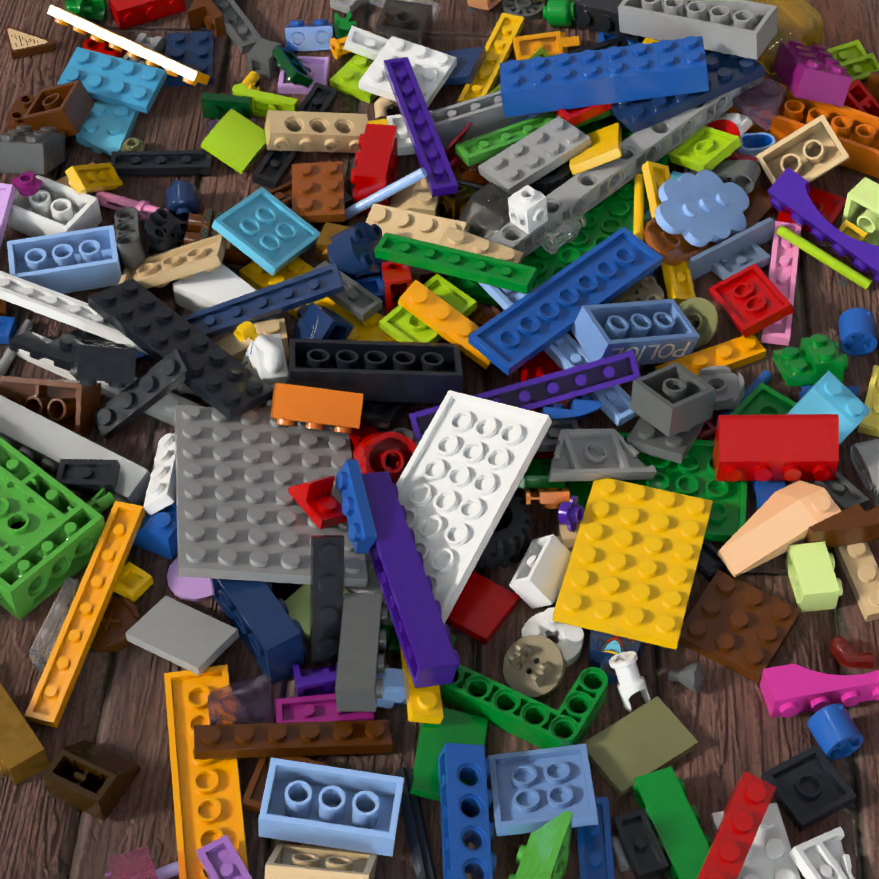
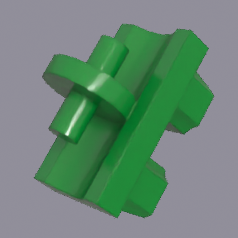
M65 0V10L80 17L96 20L107 19V0Z

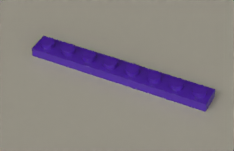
M408 57L384 60L385 73L420 166L427 172L425 179L432 197L458 193L457 181Z

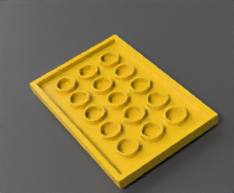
M610 478L594 480L555 605L552 621L677 650L713 501Z

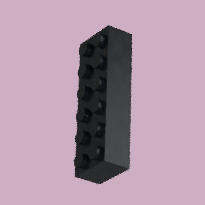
M289 338L288 384L361 393L364 394L363 402L377 401L384 403L441 404L449 390L461 393L463 372L459 344Z

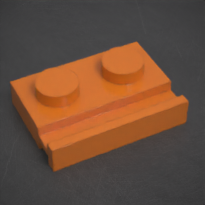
M566 485L565 488H522V496L526 505L531 504V500H538L539 504H545L547 509H559L563 501H570V491Z

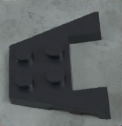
M78 328L50 343H46L28 330L9 339V349L14 352H18L19 349L30 353L31 358L37 360L42 358L54 361V366L69 371L72 339L116 342Z

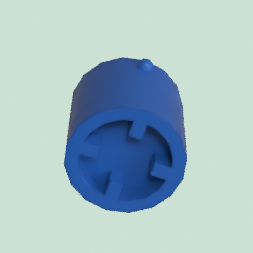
M852 308L843 312L838 320L842 351L851 356H864L873 352L877 346L873 313L864 308Z
M837 703L826 706L812 715L807 722V727L824 755L830 761L840 760L849 756L863 744L864 738L843 704Z

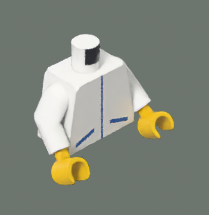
M245 321L237 326L234 335L240 342H244L248 338L251 339L242 364L272 388H274V383L286 384L289 373L281 335H263L262 333L258 335L255 326L250 321ZM272 400L266 402L267 406L272 407Z

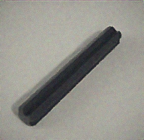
M401 767L395 773V776L404 777L401 808L416 879H437L420 797L409 794L413 769L411 767Z

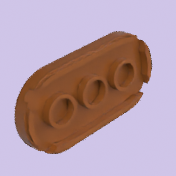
M655 217L644 228L646 244L663 257V263L670 266L681 265L689 261L691 257L717 244L710 241L704 247L693 246L686 241L682 234L673 235L661 229Z

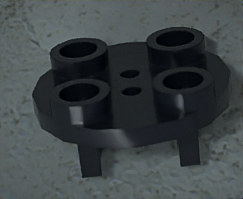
M158 208L155 212L151 213L144 222V231L151 243L148 248V254L154 252L159 254L184 246L185 233L191 232L187 231L188 224L178 220L163 208Z

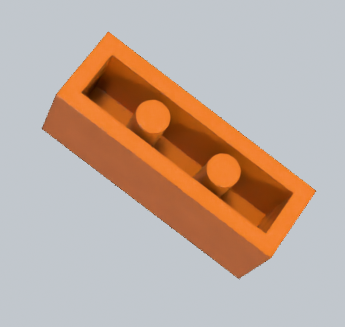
M274 383L270 418H276V424L294 426V421L306 422L305 428L323 430V425L335 426L334 432L351 434L352 428L359 429L364 394Z

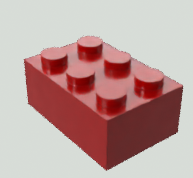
M367 123L364 134H360V151H356L355 154L356 168L351 170V184H355L352 191L354 203L395 182L398 169L397 126ZM392 196L377 204L389 206ZM372 207L362 211L359 214L369 215Z

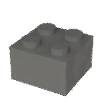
M674 362L633 380L630 409L666 436L671 437L712 418L716 389L678 362Z

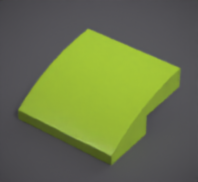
M859 39L826 49L829 53L833 54L834 59L840 61L839 64L846 68V71L852 77L851 83L857 78L860 81L866 80L871 72L879 71V62L873 52L867 54Z
M230 109L210 131L200 147L240 174H243L255 162L257 155L267 146L265 130L235 110Z

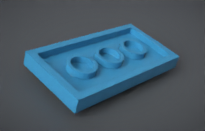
M77 47L57 85L80 80L92 99L117 106H126L128 109L148 114L167 78V73L163 69Z

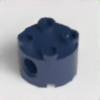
M359 222L333 235L330 238L332 244L328 245L327 250L330 263H336L339 270L353 280L367 278L374 273L380 272L381 263L387 262V260L375 258L374 249L382 238L381 228L377 224L370 225L365 222Z

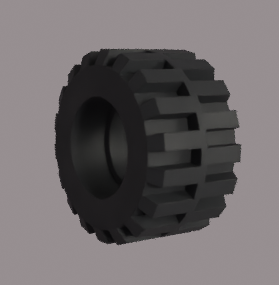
M514 495L512 496L497 525L504 529L493 532L477 562V567L484 569L485 566H490V570H497V566H502L504 569L509 567L510 562L516 564L520 561V556L526 554L527 547L530 544L531 515L529 514L528 506L523 505V499L519 496L516 498Z

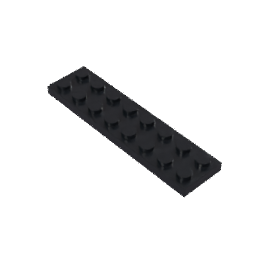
M133 278L88 297V306L157 362L161 361L175 349L183 351L194 373L183 383L229 420L273 399L274 388Z

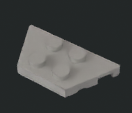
M561 429L557 437L547 479L549 482L594 481L605 478L615 480L653 479L657 471L653 465L646 467L637 458L639 452L632 445L626 443L624 437L615 429Z

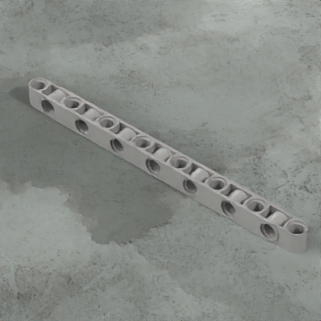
M764 77L635 132L622 141V156L620 158L576 174L546 196L547 222L530 234L509 222L487 240L523 252V258H525L632 180L636 174H640L642 172L641 166L647 161L657 162L688 139L703 125H708L734 106L743 97L756 89Z

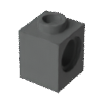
M259 38L247 54L249 73L255 71L260 77L271 80L279 69V66L276 64L277 59L272 54V51L276 45L281 46V43Z

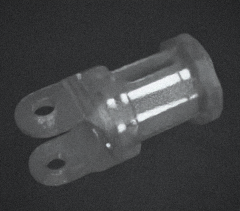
M577 215L572 219H563L550 232H543L540 235L542 247L552 255L557 253L559 247L566 242L571 243L577 238L579 230L586 225L585 217Z

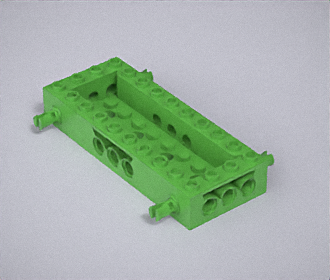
M1 437L0 605L20 621L89 564L105 526L104 516L100 513L113 505L115 498L110 492L106 494V490L103 488L85 503ZM16 522H25V525L19 529L11 528Z

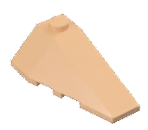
M799 480L776 491L725 543L717 554L735 578L787 552L789 545L803 544L808 527L841 512V509L825 488Z

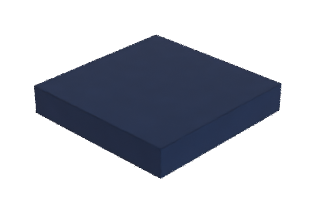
M485 47L442 52L457 57V65L442 87L472 83L487 54Z

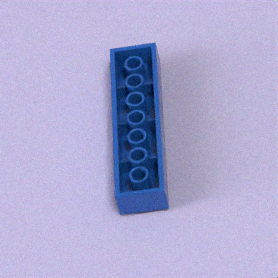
M688 36L684 39L661 40L646 44L636 43L631 46H613L608 49L585 50L571 54L561 53L556 56L534 57L532 59L510 60L500 63V88L504 116L512 117L558 111L559 109L566 110L592 105H605L709 91L703 37Z

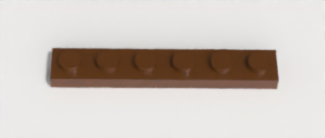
M389 720L194 725V759L392 753L393 745Z

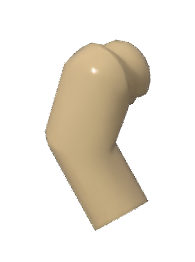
M383 97L377 99L374 103L375 119H386L387 109H393L392 105L397 107V102Z

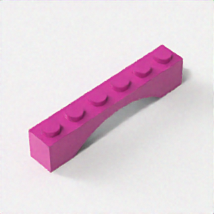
M793 663L764 668L760 689L770 717L782 716L789 718L798 713L817 712L831 704L839 703L846 707H851L864 701H879V670L865 674L834 675L809 670Z

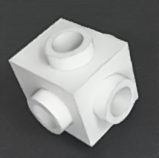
M526 185L508 198L510 222L527 234H530L548 221L547 199L542 192Z

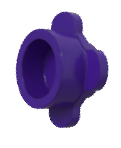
M572 496L570 501H563L558 511L560 524L568 525L569 532H574L577 523L580 524L584 517V509L578 504L577 496Z

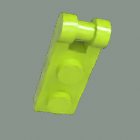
M236 84L232 88L233 95L251 97L253 115L266 118L268 110L297 111L299 108L298 99L248 89L244 84Z

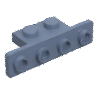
M769 217L691 257L688 261V268L691 272L692 281L710 271L715 273L720 279L725 280L755 263L760 269L769 265L771 256L759 246L773 238L775 220Z

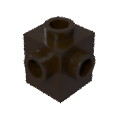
M458 184V193L440 196L438 204L439 214L444 218L463 222L477 218L480 214L481 193L467 184Z

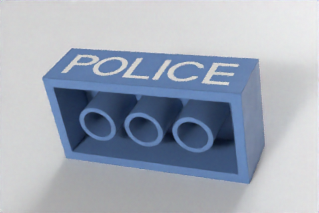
M674 299L584 305L581 307L571 329V332L590 361L633 350L637 365L667 363L690 355L700 337Z

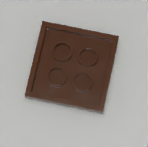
M718 570L684 621L678 643L760 683L763 669L770 667L798 621L802 609Z

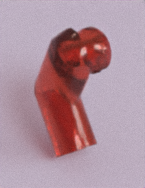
M836 636L830 641V652L841 666L845 668L873 669V653L856 652L851 644L842 636Z

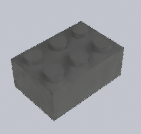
M17 125L16 129H11L8 133L1 134L0 173L22 174L27 171H33L35 175H45L65 162V131H56L54 126H43L41 130H34L30 125Z

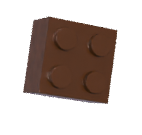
M77 80L41 89L22 120L25 125L32 126L34 130H41L43 126H54L56 131H65V136L72 137L80 132L82 124L89 117V113L95 103L82 82Z

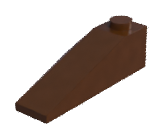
M0 375V395L84 437L94 421L92 414L100 409L101 383L97 382L96 386L79 384L80 381Z

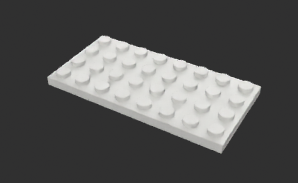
M451 390L445 396L396 483L398 487V500L400 505H404L406 509V522L408 527L414 531L415 546L417 552L420 551L422 553L423 568L426 576L429 575L431 578L432 593L434 599L440 602L441 618L444 624L552 423L549 415ZM367 552L365 554L368 575L366 588L344 587L349 593H382L370 554ZM382 593L383 605L387 606L384 595Z

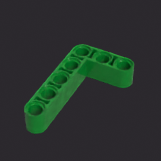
M461 664L455 672L454 683L439 685L442 701L468 714L487 718L489 724L544 749L577 745L582 742L606 701L608 676L605 671L597 667L584 669L558 710ZM475 694H481V695H483V696H481V697H476V696H473V695H475ZM507 707L511 708V710H502L501 708ZM579 710L583 713H575L573 711ZM531 721H537V722H540V723H539V724H531V723H529V722H531ZM559 735H567L569 737L561 738Z

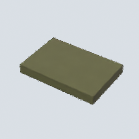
M658 696L582 743L587 746L589 761L620 797L633 790L635 777L667 768L698 748L697 739Z

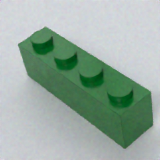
M672 766L635 777L632 795L638 808L644 807L670 864L668 872L670 879H696L711 847L712 840L708 834H703L700 828L699 813L694 805L690 806L686 798L687 790L683 779L676 777Z

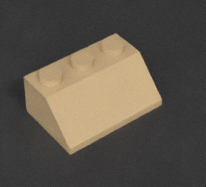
M823 114L755 156L758 158V162L772 185L787 167L810 183L850 158Z
M278 843L265 864L264 879H374L378 854Z

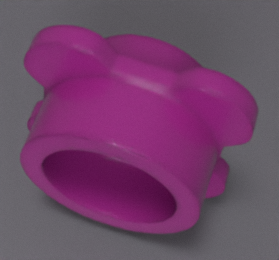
M33 171L22 173L11 181L12 185L17 187L19 194L25 197L35 195L43 185L42 180L37 179Z

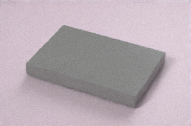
M168 596L162 598L125 633L127 641L199 676L239 637L237 628Z

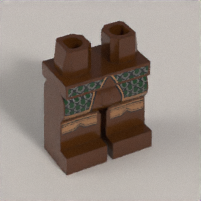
M205 207L204 215L190 213L187 231L193 232L185 233L184 245L218 235L219 233L212 228L214 219L225 212L221 210L213 212V208ZM227 240L222 262L248 265L251 262V258Z

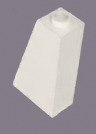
M223 264L214 271L205 272L204 270L195 273L189 279H179L172 284L175 303L193 312L257 291ZM278 315L266 318L264 320L278 319Z

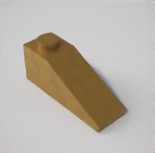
M0 683V774L3 778L9 775L16 786L47 768L50 763L44 747Z

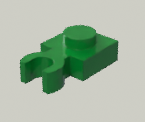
M350 11L347 12V17L340 18L338 13L334 14L335 24H333L335 39L348 36L351 26L357 27L356 21H352Z

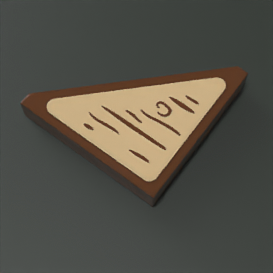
M4 26L12 59L56 50L52 40L10 26Z

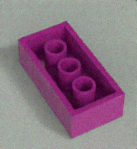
M790 39L789 42L780 41L772 69L793 95L802 99L843 107L852 77L848 74L846 68L839 64L840 61L834 59L833 54L829 53L825 46L819 44H812V47L805 46L803 42L795 39Z

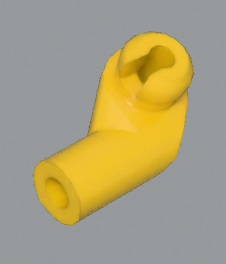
M251 71L241 84L246 85L248 89L260 91L259 86L255 87L260 80V76L257 72Z

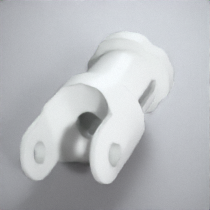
M634 651L621 652L609 660L610 667L615 669L619 682L617 684L619 695L624 708L629 713L632 712L629 698L634 693L640 691L646 703L650 701L645 679L639 674L636 664L638 657Z

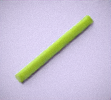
M780 225L776 231V234L865 290L871 285L872 280L785 226Z

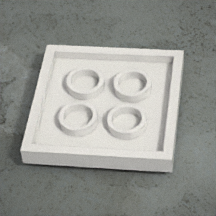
M391 36L360 79L359 89L396 102L384 70V60L408 57L428 107L456 67L457 57Z

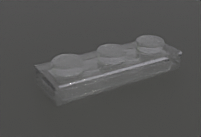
M66 577L29 651L35 670L43 671L79 588V582L76 579Z

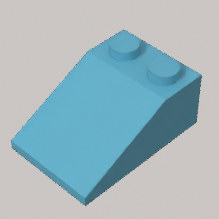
M828 371L786 415L838 414L840 445L871 410Z

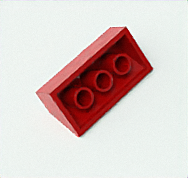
M838 414L718 415L713 449L716 481L835 480L839 462Z

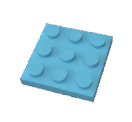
M263 187L214 219L212 224L214 230L272 276L315 245L320 236L319 231Z

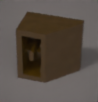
M84 740L62 748L43 773V778L49 795L105 821L139 773L141 767L96 744Z

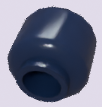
M177 180L166 189L167 209L170 214L178 219L188 220L190 213L196 214L200 210L199 190L191 182Z

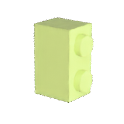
M825 541L789 545L785 565L798 608L802 609L801 612L836 609L838 598L843 594L841 579L835 576L834 556L832 553H828Z

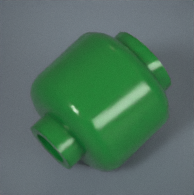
M548 0L547 6L543 7L544 20H547L552 28L571 27L576 21L577 2H574V0Z

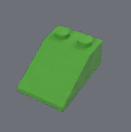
M566 810L531 833L527 845L521 844L518 850L516 864L519 867L516 875L510 874L508 879H563L569 862L573 812Z

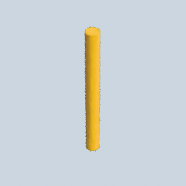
M636 174L634 177L633 234L644 242L645 182L643 174Z

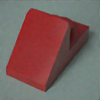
M334 476L310 480L288 488L290 495L320 530L346 522V515L342 512V506L331 494L335 480Z

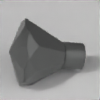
M695 662L682 669H670L669 681L680 682L691 691L698 693L704 681L702 664Z

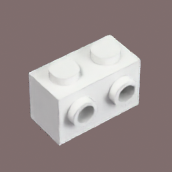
M554 534L532 540L509 586L532 609L552 605L558 599L571 552Z

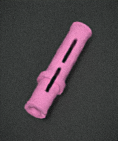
M106 191L97 192L95 195L98 198L99 206L116 211L130 206L137 208L141 221H145L147 216L160 208L150 205V202L146 200L136 201Z

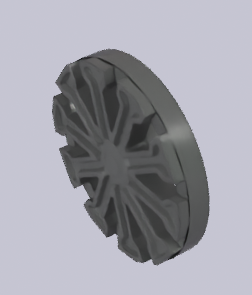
M502 0L503 13L525 17L524 22L539 18L545 6V0Z

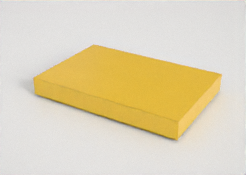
M619 122L586 134L591 138L592 146L570 159L569 167L573 175L622 156V129Z

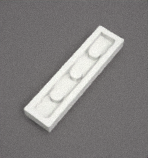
M175 433L164 435L158 442L143 506L150 516L175 502Z

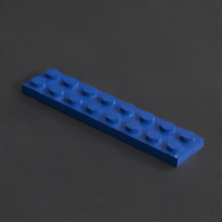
M622 227L471 333L468 343L508 376L571 331L582 306L608 304L662 265L663 257L628 229Z

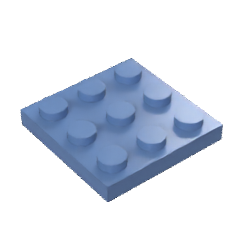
M586 744L488 755L497 837L532 833L566 810L573 812L572 828L599 825Z

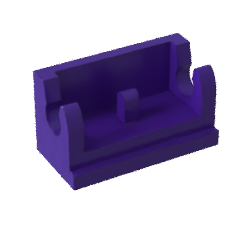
M299 664L292 665L298 697L335 693L337 665L300 671Z

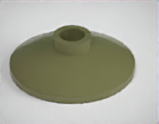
M695 297L683 301L678 305L694 328L699 324L695 329L700 335L694 349H697L708 343L716 333L719 324V314L716 307L707 299Z

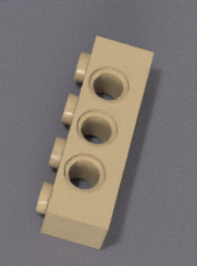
M268 110L264 127L267 150L356 153V151H360V134H364L366 124L368 123L367 114Z

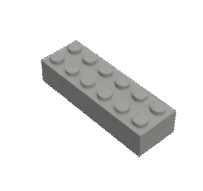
M623 0L618 6L619 29L622 33L654 40L684 39L688 36H702L705 50L758 60L777 33V6L753 1Z

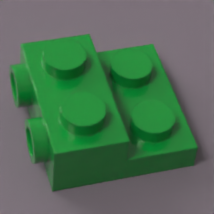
M815 334L811 337L801 338V348L785 347L783 350H773V361L787 387L815 384L828 371L841 382L843 381L844 370L848 368L846 354H840L838 341H831L828 335Z

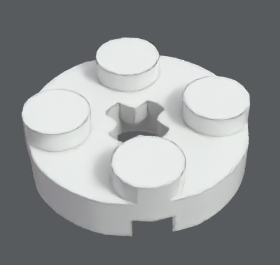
M555 607L548 608L544 612H540L528 619L522 628L521 638L528 635H542L546 638L548 636H556L559 642L556 645L562 651L567 667L577 661L581 655L584 641V632L581 627L552 621Z

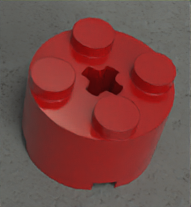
M398 432L373 433L365 437L354 449L353 458L358 460L361 474L388 471L392 483H397L417 445L412 439ZM386 457H388L389 461L385 465Z

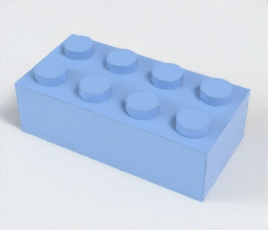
M114 225L7 241L11 275L61 294L115 286L119 284L122 276Z
M271 757L258 818L259 837L393 857L404 777Z

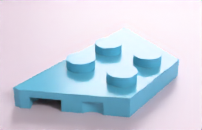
M95 101L89 117L85 119L80 132L76 134V139L78 143L92 148L98 154L104 152L111 156V152L121 151L120 147L129 138L140 112L128 109L126 106Z

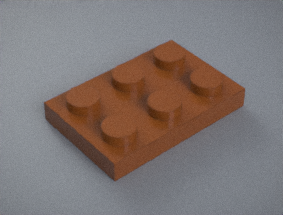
M343 161L292 164V211L307 223L345 221Z

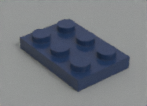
M214 31L166 34L165 56L209 75L210 78L207 85L214 84ZM167 74L165 80V87L192 85L182 81L184 76L179 74L177 78Z

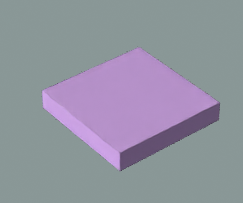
M297 56L314 80L309 88L301 84L294 85L286 78L287 73L280 69L278 94H308L316 82L328 86L331 62L330 57Z

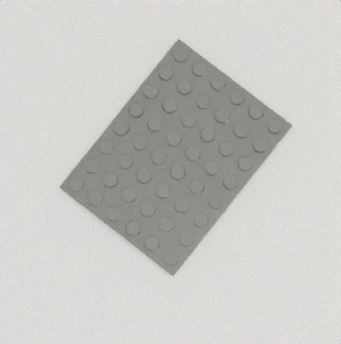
M176 404L174 415L178 576L310 585L311 535H343L344 587L366 588L368 575L365 554H355L353 542L348 537L349 526L347 518L346 522L320 530L288 492L290 486L328 476H334L336 480V474L341 470L347 459L352 460L349 433L334 432L335 426L323 425V430L305 428L306 422L294 421V426L276 424V418H270L271 412L249 410L229 420L213 407ZM334 480L331 494L342 506L341 493L337 489Z

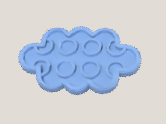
M701 170L696 175L684 173L677 180L668 179L658 190L662 203L654 212L657 224L667 233L673 235L682 234L686 241L693 246L704 247L710 241L721 243L729 236H734L746 228V218L743 214L749 207V198L746 192L733 182L723 183L719 176L710 170Z

